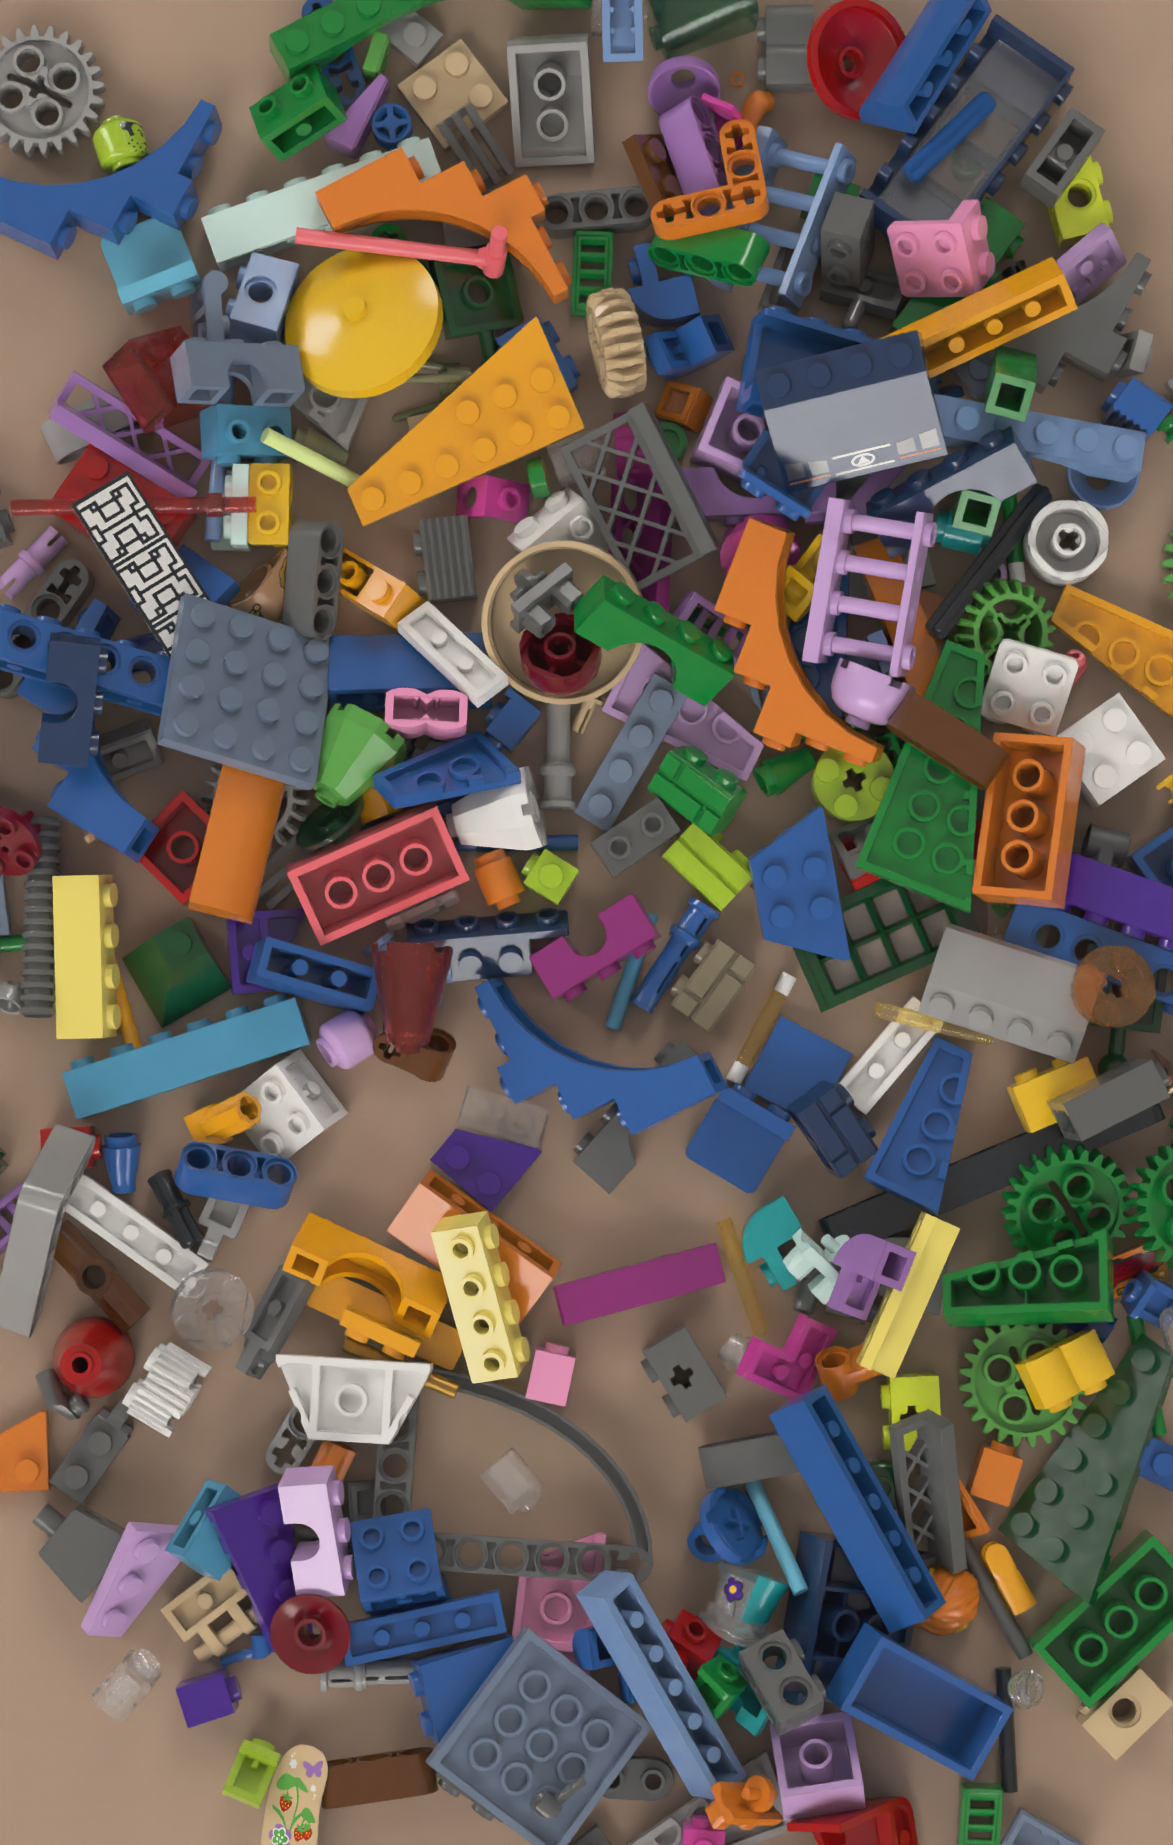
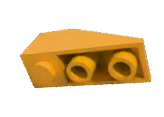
M343 548L339 595L398 631L397 623L426 601L406 583Z

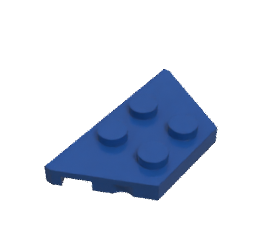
M816 806L794 826L786 828L777 835L771 844L762 847L748 858L762 937L767 941L847 961L851 959L825 814L822 806Z

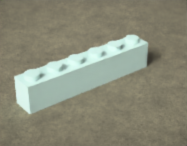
M411 137L397 144V149L402 147L407 158L414 155L425 176V178L419 180L420 183L441 173L429 137L422 140L419 137ZM397 149L382 153L381 150L371 151L362 155L359 158L360 162L345 167L342 163L334 164L321 171L322 175L309 180L306 177H298L286 182L283 185L284 189L269 193L268 190L258 191L247 196L246 202L231 207L230 204H221L211 208L208 211V215L202 217L201 220L220 271L223 272L249 263L252 251L268 256L300 245L295 244L297 227L333 232L318 204L315 192Z

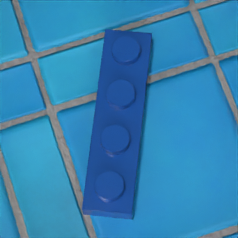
M499 1589L349 1621L351 1643L344 1660L346 1667L505 1633L507 1632V1625Z

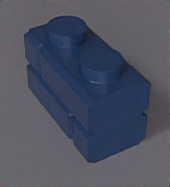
M824 1080L787 1106L786 1110L792 1115V1119L829 1173L838 1178H843L857 1168L858 1164L865 1162L877 1152L878 1148L872 1140L876 1133L863 1116L856 1117L850 1108L854 1104V1100L846 1088L841 1084L835 1086V1084Z

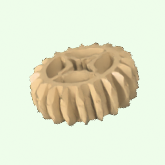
M623 288L602 289L597 293L589 295L585 308L587 332L595 372H597L602 390L609 398L619 397L620 399L631 397L636 393L644 391L647 381L646 354L638 314L635 311L634 303L631 301V296Z

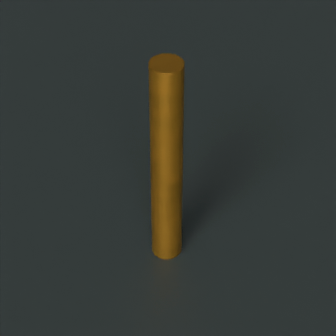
M347 1337L342 1348L343 1352L360 1359L401 1361L385 1354L380 1349ZM431 1372L424 1387L454 1399L460 1384Z

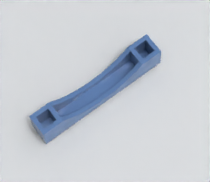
M934 394L947 448H970L979 443L981 438L987 433L998 429L1002 431L1012 426L1029 457L1057 463L1077 470L1087 476L1124 483L1130 481L1142 470L1146 432L1028 411L1026 420L1023 422L985 412V403Z

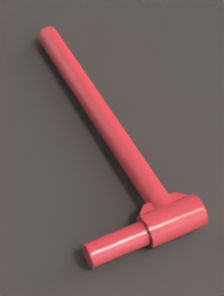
M497 225L493 227L490 242L486 247L472 249L297 227L295 244L475 265L482 269L487 277L495 279L504 273L508 252L506 247L508 231L504 226Z

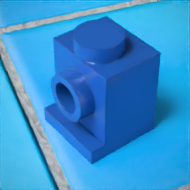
M509 687L504 693L505 698L509 700L504 706L498 702L486 717L485 721L489 726L485 730L484 736L500 752L505 748L512 754L540 719L541 711Z

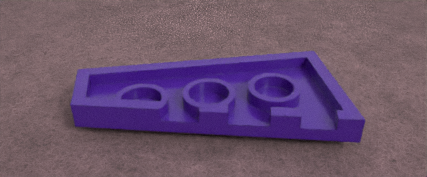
M276 1483L204 1509L209 1521L214 1523L220 1536L218 1540L225 1554L230 1556L237 1571L235 1575L241 1588L246 1590L253 1604L251 1609L274 1653L275 1651L270 1640L272 1618L277 1609L286 1600L296 1596L290 1562L296 1550L291 1524H284L278 1493L279 1484ZM312 1623L308 1624V1630L314 1634Z

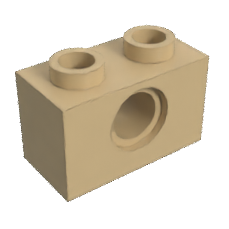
M1136 1665L1090 1709L1082 1702L1078 1708L1081 1713L1076 1719L1116 1761L1173 1706V1702ZM1123 1698L1131 1700V1710L1127 1715L1123 1717L1113 1716L1112 1708L1117 1700Z

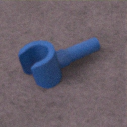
M263 1632L250 1636L252 1647L220 1657L222 1667L250 1658L263 1659L271 1654L272 1650Z

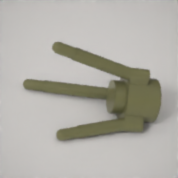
M427 360L421 369L438 371V374H414L404 383H439V394L449 396L471 376V366H460V362L442 363ZM443 400L396 414L392 417V421L397 423L407 420L408 417L431 412Z

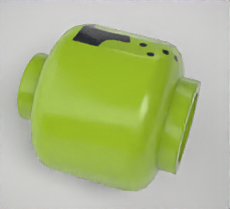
M120 115L111 116L103 121L93 136V143L101 169L109 175L128 168L150 155L143 128L140 123L133 119Z

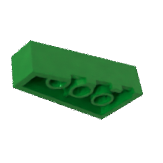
M1107 1229L1093 1232L1092 1236L1074 1241L1073 1239L1056 1243V1246L1032 1252V1250L1016 1254L1017 1257L995 1263V1261L943 1275V1316L950 1327L1114 1322L1113 1242Z

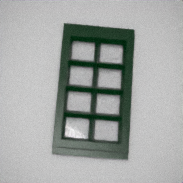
M882 879L840 898L851 960L843 961L794 947L792 949L822 1013L934 963L947 923L978 933L980 931L971 912L969 914Z

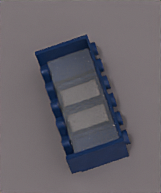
M996 14L991 20L985 36L979 43H974L957 73L953 72L915 134L908 132L905 134L895 155L889 163L884 162L868 190L864 188L860 193L859 197L874 200V227L888 236L887 229L894 221L949 220L963 200H979L980 203L987 193L993 197L1007 177L1002 172L1009 163L1014 167L1017 166L1029 148L1025 144L1026 140L1032 133L1037 137L1041 134L1052 117L1047 114L1054 103L1060 107L1073 90L1074 86L1069 84L1075 68ZM982 91L987 92L996 101L994 111L919 183L914 184L904 176L902 170L905 164L977 94ZM980 204V209L982 212L984 206Z

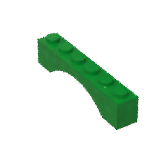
M336 0L269 34L270 52L288 82L314 64L319 69L324 68L350 47L386 25L412 12L445 0Z

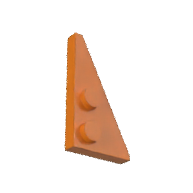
M42 1410L0 1433V1492L51 1489V1483L48 1482L51 1479L48 1410Z

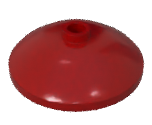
M843 0L837 2L820 14L809 35L807 66L812 84L818 96L829 109L851 121L861 122L859 116L861 106L905 38L900 25L885 8L870 0Z

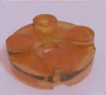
M1108 945L1086 954L1078 962L1073 975V982H1071V997L1077 1011L1089 1022L1106 1028H1122L1138 1021L1145 1015L1149 1006L1156 998L1154 976L1148 963L1128 946ZM1107 976L1121 981L1122 987L1119 989L1121 995L1118 998L1113 993L1107 995L1104 993L1103 987L1107 985Z

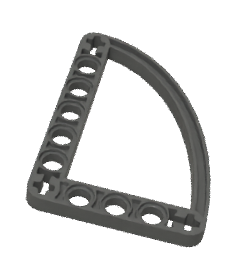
M439 1369L432 1370L433 1373L459 1383V1393L491 1401L521 1413L547 1427L574 1446L590 1460L613 1489L628 1519L633 1540V1546L434 1532L435 1540L442 1549V1554L439 1558L440 1571L592 1581L604 1570L610 1571L612 1565L610 1550L619 1551L617 1560H629L631 1553H638L639 1560L646 1562V1569L639 1570L638 1576L634 1578L637 1583H641L648 1578L652 1571L653 1558L652 1539L646 1514L636 1491L625 1473L604 1448L584 1430L560 1413L536 1400L525 1398L526 1396L488 1381L472 1384L471 1378L468 1375ZM420 1394L407 1415L410 1421L408 1432L403 1436H396L389 1445L378 1444L372 1518L384 1516L381 1511V1503L388 1495H396L402 1499L404 1503L403 1512H408L412 1509ZM391 1454H400L407 1462L406 1472L398 1478L390 1477L384 1470V1462ZM475 1542L481 1547L483 1556L477 1565L469 1566L461 1561L459 1551L464 1543ZM510 1544L521 1548L524 1557L521 1565L513 1569L506 1568L500 1561L501 1550ZM555 1547L562 1551L564 1564L561 1569L548 1571L542 1566L541 1554L547 1548ZM589 1550H597L605 1558V1567L598 1574L587 1573L582 1567V1556ZM616 1568L618 1572L630 1573L627 1568Z

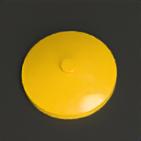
M345 250L319 264L306 276L295 291L285 319L286 345H298L303 376L319 390L333 396L351 399L380 395L410 379L431 356L440 337L443 324L442 299L434 280L417 259Z

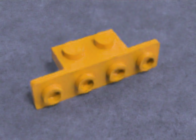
M346 1277L334 1278L319 1287L316 1286L306 1303L307 1306L340 1320L339 1325L347 1328L344 1333L346 1336L364 1344H367L369 1338L384 1345L381 1350L382 1352L401 1361H404L406 1355L414 1358L416 1355L452 1371L463 1350L457 1328L438 1320L429 1339L393 1322L392 1309L385 1295Z

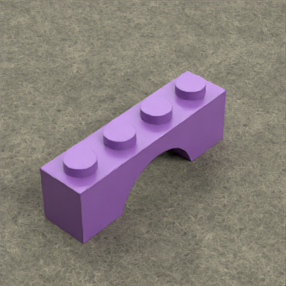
M714 467L682 468L708 522H724V527L730 528L733 525L734 528L737 524L742 523L747 516L767 514L778 517L789 525V519L791 518L776 509L775 504L777 500L767 495L760 499L743 497L733 493L720 481ZM837 482L826 484L812 506L813 513L808 520L805 519V524L824 525L829 497L837 498Z

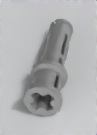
M546 703V763H543L540 768V775L544 776V800L540 802V809L565 811L576 809V802L572 801V776L576 775V768L573 763H570L571 704L557 705Z
M415 1658L376 1660L346 1667L345 1660L343 1659L332 1670L320 1674L321 1692H327L329 1688L354 1687L355 1691H362V1689H366V1685L410 1684L408 1674L414 1672L411 1660Z

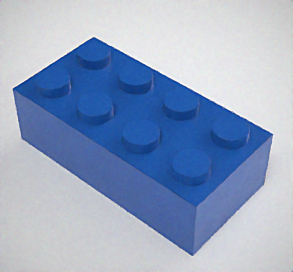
M864 1622L826 1689V1697L841 1710L972 1781L975 1779L1014 1710L993 1692Z

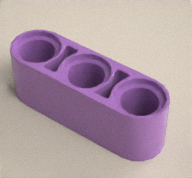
M692 95L661 114L659 117L660 129L683 195L728 185L719 136L711 113L700 97ZM708 205L700 211V214L709 216L721 207Z

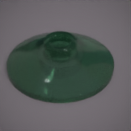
M361 795L349 806L337 805L335 808H332L322 803L307 817L306 821L298 829L299 832L296 834L297 845L302 850H314L332 842L333 844H340L352 834V826L364 808V797Z

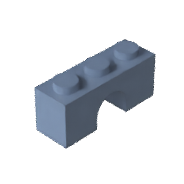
M193 337L184 340L170 357L177 403L215 405L230 388L228 375L241 379L248 386L253 406L291 407L305 391L298 345H282L279 341H267L262 344L245 343L241 339L215 342L207 341L203 337Z

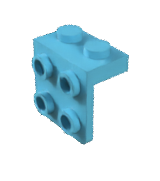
M154 218L136 224L129 235H124L119 245L104 238L101 240V249L118 288L117 292L122 305L128 315L133 313L143 314L155 309L158 303L168 299L186 297L195 292L197 285L202 284L181 230L179 231Z

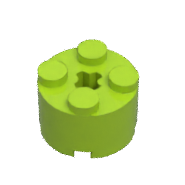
M830 747L817 761L812 773L811 792L816 805L823 807L825 815L843 823H852L873 817L878 811L894 771L888 756L883 752L880 761L872 764L867 762L865 767H861L842 759L844 752ZM847 772H850L853 777L858 775L861 777L862 782L858 785L859 791L856 792L853 787H844L843 782L848 778Z

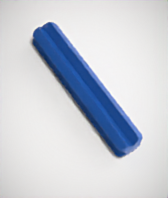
M985 91L977 94L905 164L902 170L904 176L914 184L919 183L994 111L996 101Z

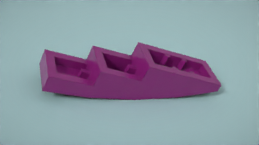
M709 1243L675 1254H667L553 1286L562 1325L567 1326L725 1283L726 1279L716 1243Z

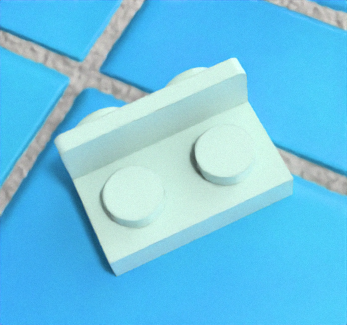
M232 464V470H227L220 542H211V549L213 551L252 552V545L248 542L249 464Z

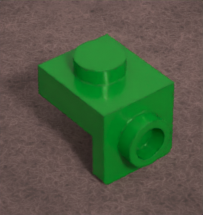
M721 1654L703 1664L698 1669L697 1674L699 1676L694 1681L715 1720L724 1716L749 1684L739 1674L737 1667L727 1661Z

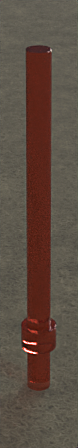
M207 493L206 497L145 498L155 514L207 513V517H224L225 513H257L256 496L224 497V493ZM11 499L10 512L11 516L77 515L71 505L80 499Z

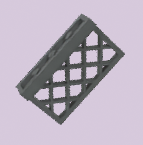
M642 402L629 409V412L560 448L613 556L629 571L640 591L696 561L722 550L649 404ZM627 423L635 436L630 454L609 447L614 430ZM606 435L603 445L594 442ZM586 445L601 449L595 472L581 469L573 452ZM639 446L645 458L636 456ZM607 452L628 458L621 481L600 475ZM634 460L649 464L653 472L648 490L628 484ZM583 474L593 477L590 487ZM599 479L620 486L613 509L599 505L594 497ZM657 482L664 495L654 492ZM626 488L647 494L640 517L619 511ZM652 497L668 502L672 511L667 526L645 520ZM602 511L611 513L608 523ZM617 515L638 522L631 545L617 541L612 532ZM675 519L682 531L673 529ZM644 524L665 531L658 554L637 547ZM674 533L686 537L693 553L680 560L664 556L670 534ZM620 547L629 549L627 558H625ZM635 552L656 558L651 575L638 582L630 568ZM662 560L672 563L671 565L659 570Z

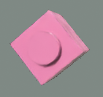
M546 1342L545 1348L536 1347L525 1398L566 1406L576 1355L568 1354L570 1347L552 1342Z

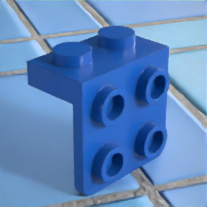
M765 428L738 469V476L742 478V488L762 499L765 493L777 500L775 504L776 509L794 521H797L800 515L807 520L813 513L812 506L826 486L825 484L787 493L770 432Z
M735 1083L732 1089L728 1087V1089L717 1095L688 1144L685 1154L690 1160L742 1191L753 1193L758 1188L785 1141L789 1140L796 1127L788 1123L792 1115L772 1103L766 1110L753 1102L756 1097L755 1093Z

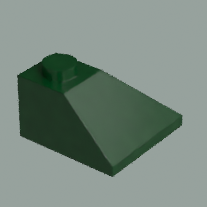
M188 916L152 936L122 958L161 1028L170 1025L231 990V984L193 918Z

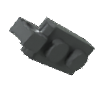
M283 1264L279 1266L242 1334L246 1337L244 1343L245 1350L235 1367L244 1374L257 1379H261L270 1364L275 1361L276 1354H279L316 1287L310 1281L303 1280L282 1270Z
M125 1396L120 1399L112 1412L103 1407L93 1417L48 1481L81 1505L89 1497L131 1437L129 1434L133 1427L126 1423L131 1416L127 1413L129 1407L122 1404Z

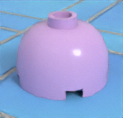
M842 658L838 661L831 683L832 699L836 707L848 714L845 722L867 731L871 723L874 725H886L907 692L915 690L914 686L898 682L890 676Z

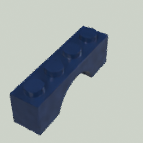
M1012 426L1002 431L999 429L993 430L983 436L980 442L966 450L958 449L951 452L944 458L942 463L930 469L923 468L915 471L907 478L906 482L892 489L884 488L876 492L870 501L866 502L867 516L915 523L917 511L931 513L932 509L941 499L953 492L967 489L984 491L1002 501L1038 482L1034 464ZM877 534L891 559L909 550L912 540Z

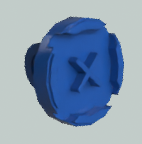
M718 1487L703 1497L699 1508L700 1521L694 1525L687 1539L688 1548L696 1558L711 1563L723 1558L725 1561L736 1566H748L765 1554L768 1545L767 1534L763 1536L761 1529L763 1525L751 1499L744 1492L736 1488L729 1490L726 1487ZM701 1535L706 1536L711 1546L703 1542Z

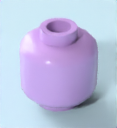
M344 1010L320 1026V1038L316 1040V1044L323 1058L331 1067L338 1065L342 1069H351L374 1054L372 1048L375 1040L374 1037L379 1034V1031L368 1014L361 1017L354 1010Z

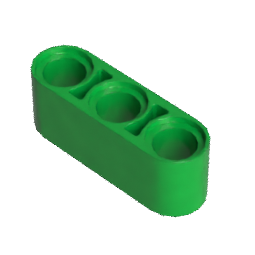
M674 216L667 218V222L674 221ZM730 227L676 240H664L655 234L647 254L656 265L668 270L748 287L755 283L770 252V245L757 233Z

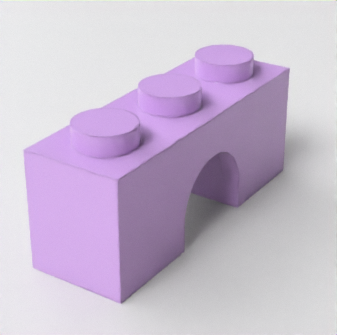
M334 1465L286 1468L278 1485L284 1524L307 1525L316 1532L319 1538L316 1541L299 1542L290 1561L296 1595L345 1596L351 1580L356 1578L354 1554L349 1555L347 1544L350 1541L351 1535L350 1522L348 1517L343 1518L341 1505L344 1503L343 1482L336 1479Z

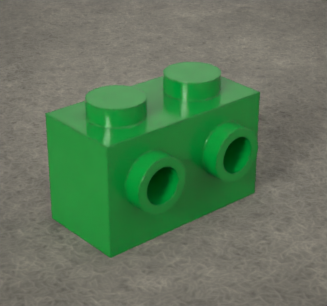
M315 64L249 107L260 140L281 162L348 120L336 87Z

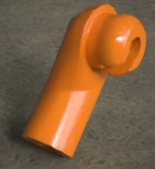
M756 90L748 95L740 113L745 120L753 124L755 132L765 113H769L770 110L774 109L775 98L771 92Z

